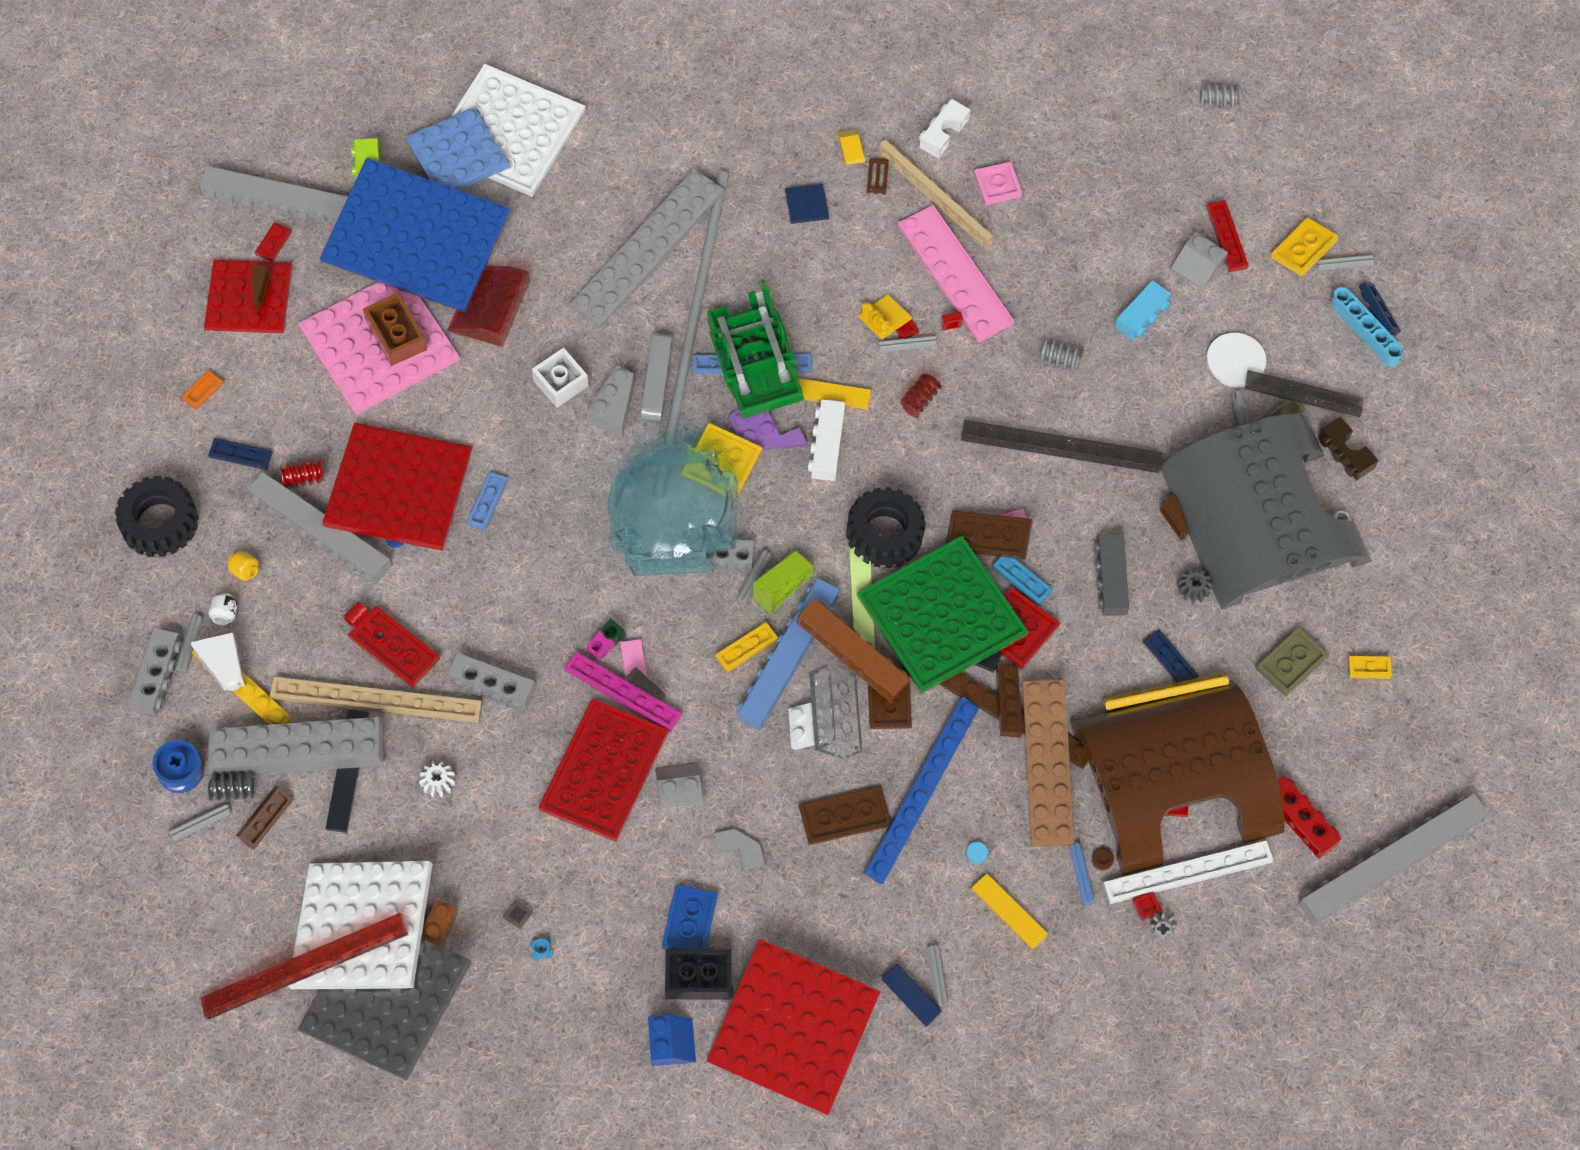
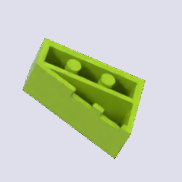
M378 138L354 139V146H351L352 157H355V164H352V175L356 176V179L366 158L380 162L381 146Z
M797 551L787 555L783 561L753 582V599L772 614L813 575L814 566Z

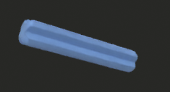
M1080 843L1071 844L1070 852L1083 905L1093 904L1094 896L1082 845Z

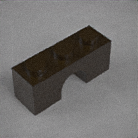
M1339 417L1321 429L1318 436L1319 441L1323 447L1329 448L1336 462H1341L1345 467L1347 475L1354 477L1357 481L1374 470L1379 460L1366 446L1360 450H1351L1346 446L1345 442L1350 439L1353 430Z

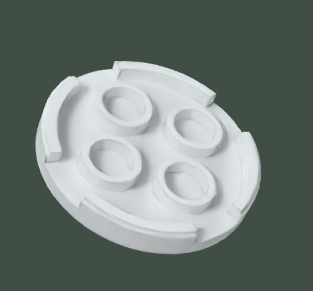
M1227 333L1219 336L1211 343L1207 352L1206 363L1209 371L1220 383L1230 387H1245L1254 383L1262 376L1266 366V355L1262 346L1254 338L1242 333Z

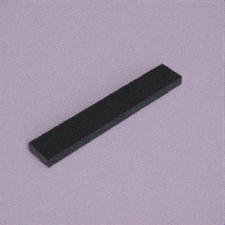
M348 710L347 719L369 718L370 713L365 711ZM360 767L337 769L325 828L327 831L348 832Z

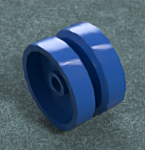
M173 740L166 742L154 754L152 763L154 773L165 789L173 793H184L198 786L204 774L203 761L196 748L187 741Z

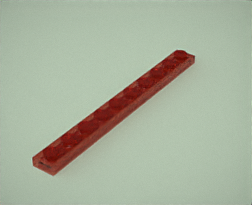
M398 913L201 997L204 1017L208 1020L409 935L404 915Z

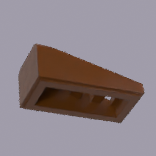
M253 264V301L256 309L260 310L270 281V274L267 266Z
M1172 495L1162 501L1159 511L1178 538L1184 540L1188 529L1176 496Z

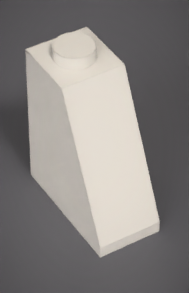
M233 633L191 642L196 656L224 691H234L245 686L237 643Z

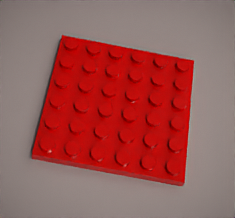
M354 422L322 525L328 528L443 551L469 464L472 447Z
M759 939L706 1062L829 1115L881 991Z

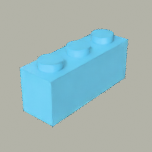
M1152 280L1116 319L1115 328L1133 341L1137 336L1142 337L1147 330L1146 326L1149 323L1153 325L1159 317L1158 313L1161 310L1165 312L1170 306L1171 293Z

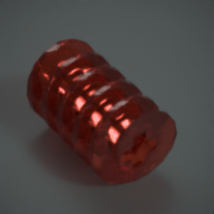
M921 374L919 379L914 382V385L910 387V390L901 398L902 408L910 416L918 418L920 416L919 412L922 413L924 407L929 405L928 401L933 400L932 395L936 396L938 394L937 389L942 388L941 384L935 377L929 374Z

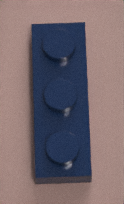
M1363 282L1359 285L1362 291L1361 296L1369 303L1372 315L1379 320L1391 335L1400 333L1401 329L1375 285L1368 282Z

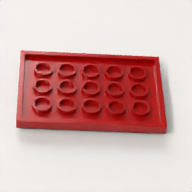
M591 699L538 807L539 811L617 842L665 742L669 729Z

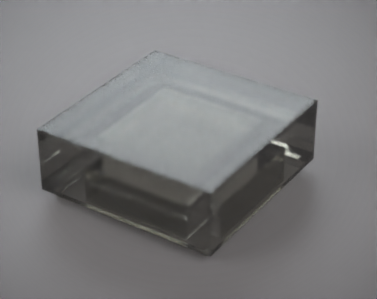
M514 900L503 915V919L521 930L533 914V911L517 900Z

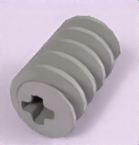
M1206 83L1204 88L1202 84L1200 93L1201 107L1204 106L1205 101L1208 102L1209 107H1211L1213 102H1215L1216 107H1219L1220 102H1222L1224 108H1226L1228 103H1230L1231 108H1234L1235 103H1238V106L1240 105L1241 87L1239 84L1235 88H1233L1232 84H1229L1227 89L1224 83L1219 88L1217 83H1214L1212 88L1210 83Z
M1047 337L1041 352V362L1048 358V364L1051 365L1056 361V367H1060L1063 363L1064 370L1071 366V372H1075L1081 364L1085 350L1083 349L1078 354V347L1070 351L1069 344L1063 349V342L1055 346V340L1053 339L1049 344Z

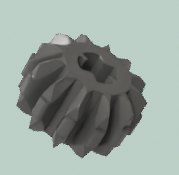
M1197 567L1193 572L1188 568L1185 574L1182 573L1180 575L1177 587L1180 588L1178 591L1179 595L1185 594L1184 600L1191 597L1192 603H1195L1196 598L1202 602L1204 597H1209L1213 585L1210 583L1211 576H1205V570L1199 573Z

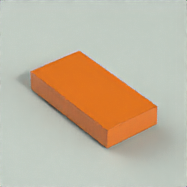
M208 370L181 398L197 410L224 381Z

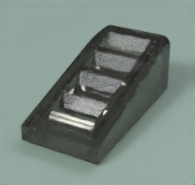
M634 667L624 678L627 682L658 698L663 699L665 697V693L637 667Z

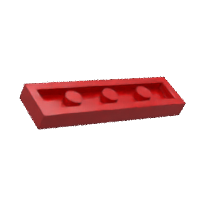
M1226 200L1208 203L1206 209L1219 246L1228 252L1225 261L1228 272L1247 269L1248 262Z

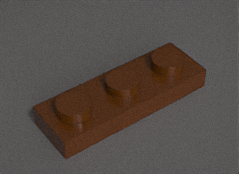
M275 785L236 836L254 850L294 799L280 786Z

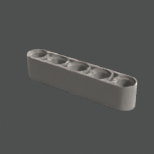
M652 334L641 420L662 422L661 413H663L664 396L667 386L666 378H668V365L671 357V344L673 343V335Z

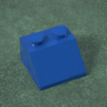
M673 1015L648 1017L652 1066L696 1063L692 1019Z

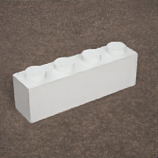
M821 399V406L816 407L815 418L819 420L818 424H814L813 436H816V442L811 443L810 454H814L813 460L809 459L808 471L812 472V479L836 480L845 402Z

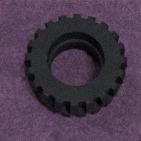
M154 476V479H149V477L142 478V482L138 483L136 481L132 483V488L124 490V497H119L118 506L115 508L117 526L124 541H126L131 549L135 548L137 553L143 555L145 552L147 557H154V554H158L159 557H165L167 552H171L172 555L177 552L176 549L178 547L183 549L187 545V539L191 541L194 537L193 531H196L198 527L196 506L190 492L179 481L174 482L170 477L162 479L161 476ZM165 504L175 508L172 519L161 527L145 528L138 524L143 512L151 506Z
M880 487L874 488L872 493L870 491L863 493V497L860 496L855 500L848 515L846 537L849 540L850 549L855 547L854 554L858 558L861 555L864 556L863 562L869 564L871 561V563H874V567L880 568V565H885V568H892L894 564L897 567L903 565L904 560L909 562L913 559V555L917 554L920 550L926 527L925 515L920 510V504L917 501L913 502L911 495H904L903 491L899 489L893 491L891 487H886L885 490H881ZM877 517H891L903 526L905 532L895 538H881L870 531L867 523Z

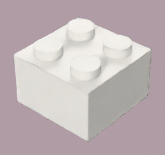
M564 348L532 368L533 381L556 408L589 387L588 375Z

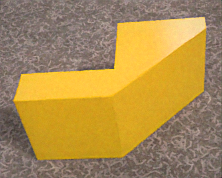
M856 130L836 132L837 140L841 145L844 163L851 165L865 162L860 138Z

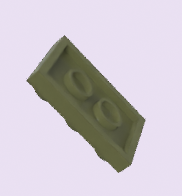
M1298 627L1257 665L1256 670L1287 697L1329 657V654Z

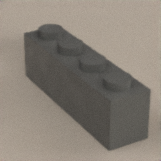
M1099 533L1098 540L1094 541V553H1098V559L1095 561V570L1100 574V578H1097V590H1101V597H1098V609H1102V616L1127 615L1129 611L1124 533Z

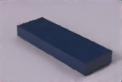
M214 438L208 457L267 470L273 452L267 449Z
M1160 630L1143 640V644L1176 682L1198 678L1199 675Z
M896 964L882 978L884 983L925 1027H928L943 1012L899 964Z

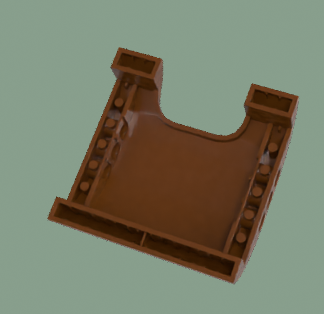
M1229 680L1228 685L1138 703L1070 720L1075 739L1082 740L1119 848L1116 859L1122 876L1163 865L1160 824L1167 812L1180 807L1215 798H1224L1231 801L1240 815L1237 827L1243 844L1284 833L1283 803L1275 769L1249 701L1235 682Z

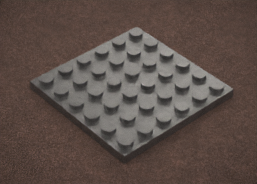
M421 939L414 988L320 989L298 1030L407 1081L472 962L463 956Z

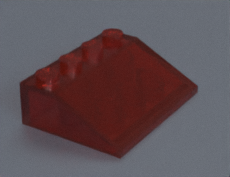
M486 266L466 312L456 310L447 331L504 347L530 284L529 272L511 266Z

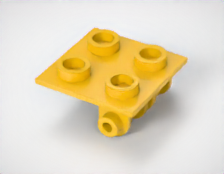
M888 294L873 305L867 302L861 305L862 313L857 315L881 340L912 319Z

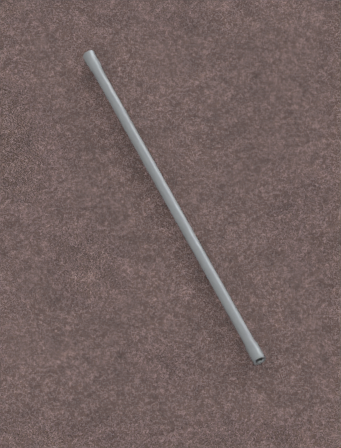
M719 171L716 184L723 188L725 192L729 174L726 171ZM724 194L712 206L660 463L654 482L653 497H658L659 494V498H664L667 474Z

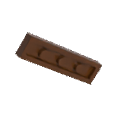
M997 664L996 684L1000 736L1021 738L1023 731L1018 666Z

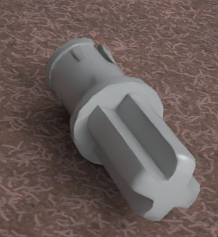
M1235 391L1236 396L1234 392L1231 393L1234 405L1233 413L1236 414L1238 426L1250 423L1248 416L1249 408L1245 404L1243 391Z

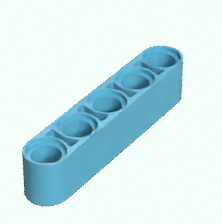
M1345 287L1337 288L1331 299L1332 308L1384 364L1390 367L1396 366L1403 355L1402 346L1349 289Z

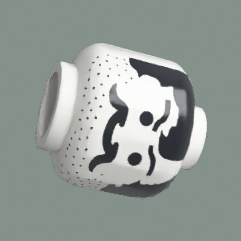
M222 593L221 595H216L211 600L208 611L209 617L218 625H227L234 621L238 603L230 594Z

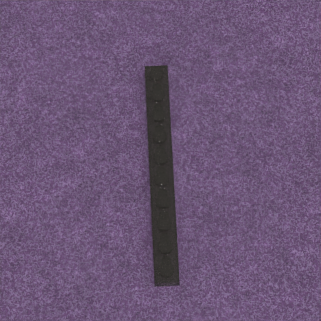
M964 420L961 441L1154 473L1160 472L1163 453Z

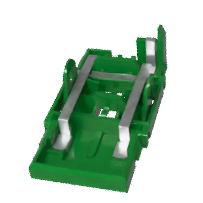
M764 279L761 280L762 289L748 292L750 301L749 312L743 313L742 309H739L740 314L733 316L732 312L728 314L726 306L707 311V321L710 330H713L709 332L727 388H730L733 398L736 399L742 419L804 401V395L798 381L799 375L796 370V360L779 311L774 312L775 307L770 299L769 290ZM755 335L756 338L760 339L758 341L753 342L751 336ZM747 338V341L749 343L745 345L741 344L743 343L742 339ZM785 341H786V344H787V347H788L789 352H787V349H786V346H785ZM757 352H760L762 358L761 361H759ZM748 354H753L754 363L749 364Z

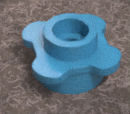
M548 937L530 942V947L533 950L532 958L535 961L540 960V958H551L553 956V951L550 949L551 940Z

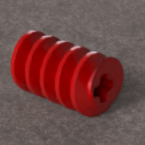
M318 458L317 464L314 463L313 459H310L309 465L306 464L305 460H302L300 467L296 461H294L293 468L290 467L289 463H286L285 469L280 465L282 482L287 489L290 482L293 487H297L298 481L301 486H305L306 480L310 485H313L314 479L320 484L322 477L324 478L321 458Z

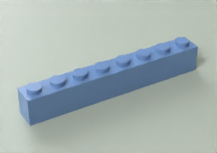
M817 579L815 584H810L806 592L808 596L805 601L801 600L796 609L798 613L795 618L791 617L788 621L786 633H782L778 638V646L775 651L772 650L768 655L766 667H761L758 672L756 684H751L749 687L746 701H741L737 709L738 720L761 731L815 639L796 623L798 616L814 599L825 603L829 611H831L839 597L840 589L820 579Z

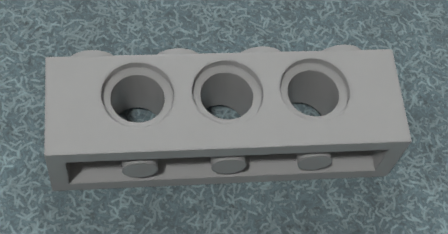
M153 629L128 703L132 711L156 716L158 710H162L164 705V698L162 697L164 691L169 690V676L171 672L175 671L177 662L175 658L177 653H180L183 644L178 633ZM164 651L168 652L165 656H159ZM162 670L160 674L153 675L155 671ZM150 689H155L152 694H146Z
M457 653L447 674L452 686L459 689L462 687L468 688L471 693L481 696V694L487 695L492 701L497 703L501 701L509 703L508 705L516 710H520V708L526 710L536 689L534 680ZM470 674H476V675H477V676H476L475 678H473V679H468V678H467V676L470 675ZM489 681L496 682L493 686L486 685ZM508 688L515 689L512 693L505 692Z

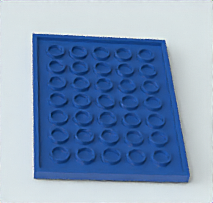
M366 158L320 256V261L465 313L509 216L510 208Z

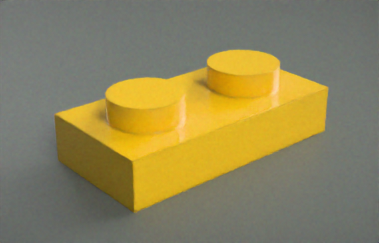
M1349 656V678L1391 679V657Z

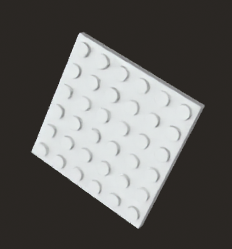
M484 64L452 116L475 107L509 166L508 169L488 178L533 197L586 109L585 105Z
M430 861L309 864L288 987L290 989L414 988L433 864Z

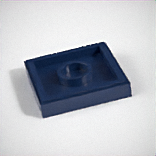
M823 184L785 188L791 224L829 219Z

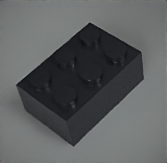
M666 949L665 999L731 1000L732 950Z

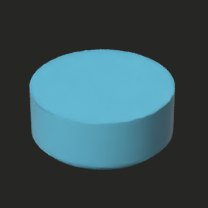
M974 842L968 846L966 857L971 863L981 864L987 859L988 850L983 843Z

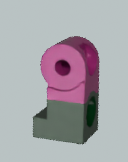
M610 618L590 641L587 650L597 659L602 660L619 641L626 637L625 630Z

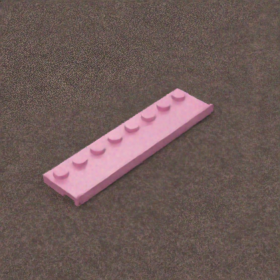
M933 204L897 223V226L957 313L961 312L963 322L978 343L1014 324V320Z

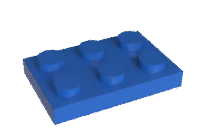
M676 885L662 948L706 950L718 893Z

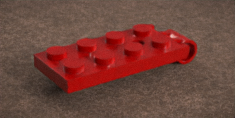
M357 601L343 615L344 620L354 627L347 635L348 638L411 688L440 660V656L378 606H375L369 613L368 609ZM378 633L384 634L382 639H377L376 635Z

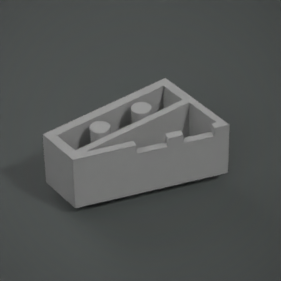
M616 365L588 408L587 422L621 439L623 438L635 384L634 373Z

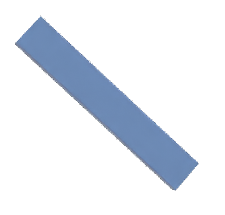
M793 353L797 364V373H812L811 353ZM748 354L749 364L754 363L753 354ZM757 354V355H758V358H759V361H761V360H762L761 355H760V354ZM693 355V374H723L717 355Z

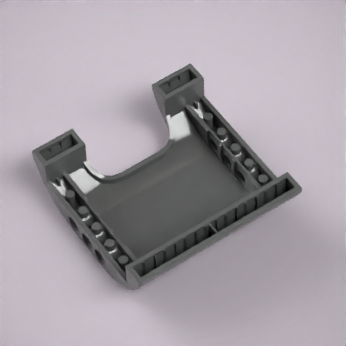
M1283 414L1272 416L1213 434L1182 449L1160 467L1171 494L1176 496L1189 537L1206 572L1205 574L1206 576H1211L1212 590L1221 610L1240 604L1244 595L1348 562L1351 563L1353 568L1372 562L1355 523L1330 516L1318 502L1303 468L1302 458L1306 463L1322 458L1324 454L1309 420L1303 415Z

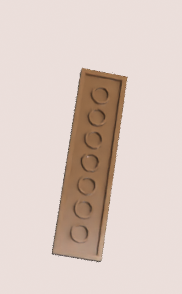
M1065 680L1023 681L1031 847L1070 846L1074 844Z

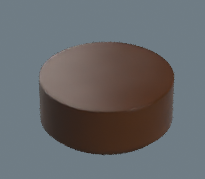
M1104 848L1096 850L1092 856V864L1098 870H1108L1114 861L1113 854Z

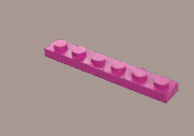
M575 652L565 667L567 673L656 725L669 729L670 733L682 717L681 712L578 652Z

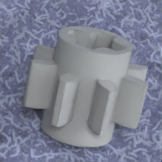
M1164 909L1158 914L1154 912V920H1150V927L1154 928V935L1158 934L1163 938L1169 934L1174 935V928L1177 927V921L1173 920L1174 913L1165 912Z

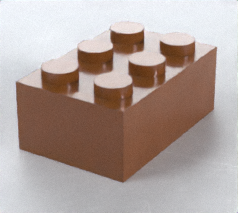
M399 292L363 308L365 320L391 366L427 350L425 338Z

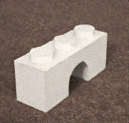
M953 99L948 104H944L938 117H934L929 124V128L923 130L920 134L919 148L939 159L949 146L950 136L942 130L952 128L960 132L970 119L971 110Z

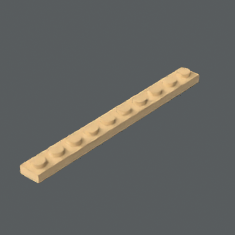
M274 677L270 698L274 700L479 723L482 701L281 677Z

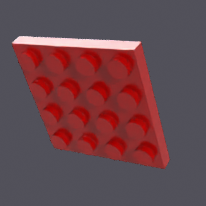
M213 259L204 330L284 334L292 263ZM253 264L267 266L270 274V281L260 310L256 309L253 301Z

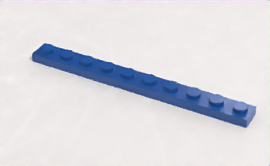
M963 696L955 704L863 872L879 884L885 882L979 707Z

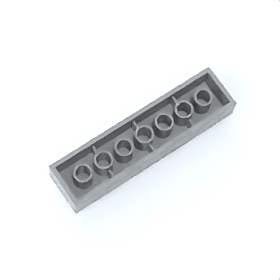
M379 717L209 729L208 769L211 774L215 773L216 777H220L221 773L224 776H229L230 773L233 776H237L238 772H241V775L245 776L247 772L250 775L383 766V725Z

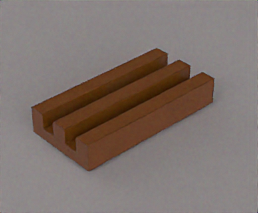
M870 158L867 193H882V195H886L889 160ZM873 163L877 164L875 187H871ZM881 164H885L883 188H879Z

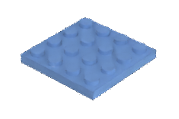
M475 107L405 137L407 144L428 180L457 190H461L509 168L506 159Z

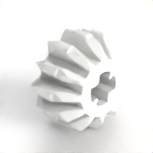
M432 761L431 768L425 765V772H420L419 776L422 780L419 783L421 787H424V793L430 792L431 797L434 798L436 792H438L439 796L443 797L444 790L450 793V787L455 786V781L453 780L455 773L451 772L450 765L444 767V762L441 761L436 766L435 762ZM437 777L439 779V777H441V780L437 781L436 779L434 781V778Z

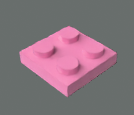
M1011 162L974 170V177L985 206L1022 197V191Z

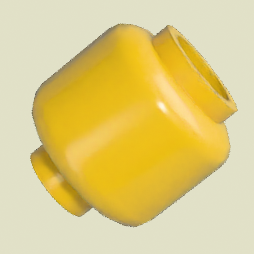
M239 551L230 556L228 570L241 581H248L258 573V560L246 551Z

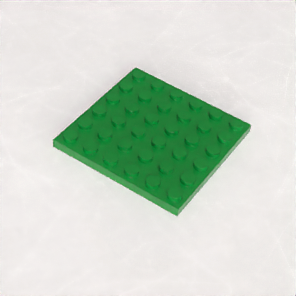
M963 536L956 538L857 592L858 599L921 694L1028 635L1027 629Z

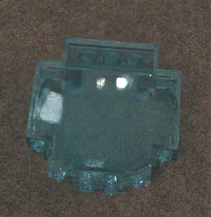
M684 442L677 445L661 443L657 446H651L650 450L636 455L630 461L629 468L620 471L611 487L608 498V516L612 527L611 548L615 553L625 554V562L634 576L713 573L715 569V550L736 548L738 480L735 474L729 471L722 472L719 467V458L715 451H699L693 448L691 444Z

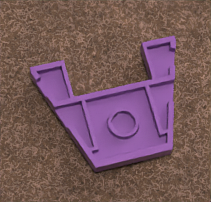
M737 409L728 416L736 436L762 447L763 451L773 448L788 449L791 446H807L800 427L780 435L768 411L742 419L739 409Z

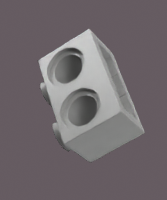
M713 538L711 568H715L718 571L735 569L739 573L751 571L754 541ZM719 554L727 555L724 558L718 557ZM740 555L747 556L746 559H740L738 557Z

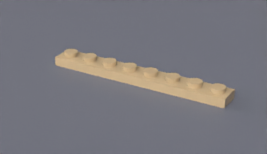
M886 140L879 144V154L886 160H889L893 167L982 247L987 249L992 245L993 236L987 228H983L974 216H970L960 204L954 202L947 192H943L934 180H930L925 176L920 168H916L907 156H903L897 150L895 145L890 144Z

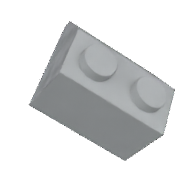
M1195 232L1184 245L1171 269L1203 290L1225 264L1228 252Z
M697 763L655 768L660 808L703 803Z

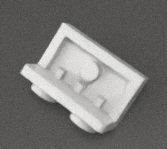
M811 703L789 708L791 748L802 749L813 745L817 748H822L824 732L821 723L823 715L820 708Z

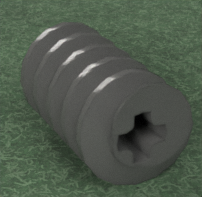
M238 772L236 779H234L232 773L229 774L228 779H225L223 773H221L219 779L216 778L215 773H212L211 780L208 783V797L210 801L214 795L216 800H221L222 795L225 800H229L231 794L234 800H237L239 795H241L242 799H246L248 793L251 799L254 798V781L249 772H247L245 778L242 777L241 772Z

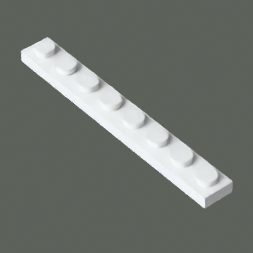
M1262 841L1106 881L1103 883V887L1110 905L1137 898L1152 891L1157 893L1270 864L1273 862V857L1267 841Z

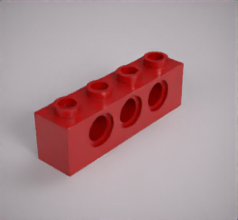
M1283 775L1278 779L1283 803L1284 821L1318 859H1321L1334 849L1342 838L1338 830L1326 822L1325 816L1320 811L1315 810L1311 805L1310 799L1298 791L1294 781ZM1284 798H1291L1293 803H1287ZM1303 813L1308 819H1302L1298 814ZM1313 829L1319 830L1322 835H1316Z

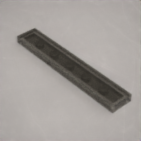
M1248 370L1246 373L1244 389L1360 417L1362 414L1363 398Z

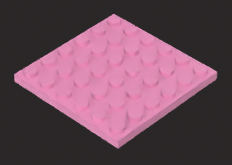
M380 282L298 323L299 328L355 415L460 360L459 355L419 296ZM399 292L425 338L427 350L391 366L365 320L363 308Z

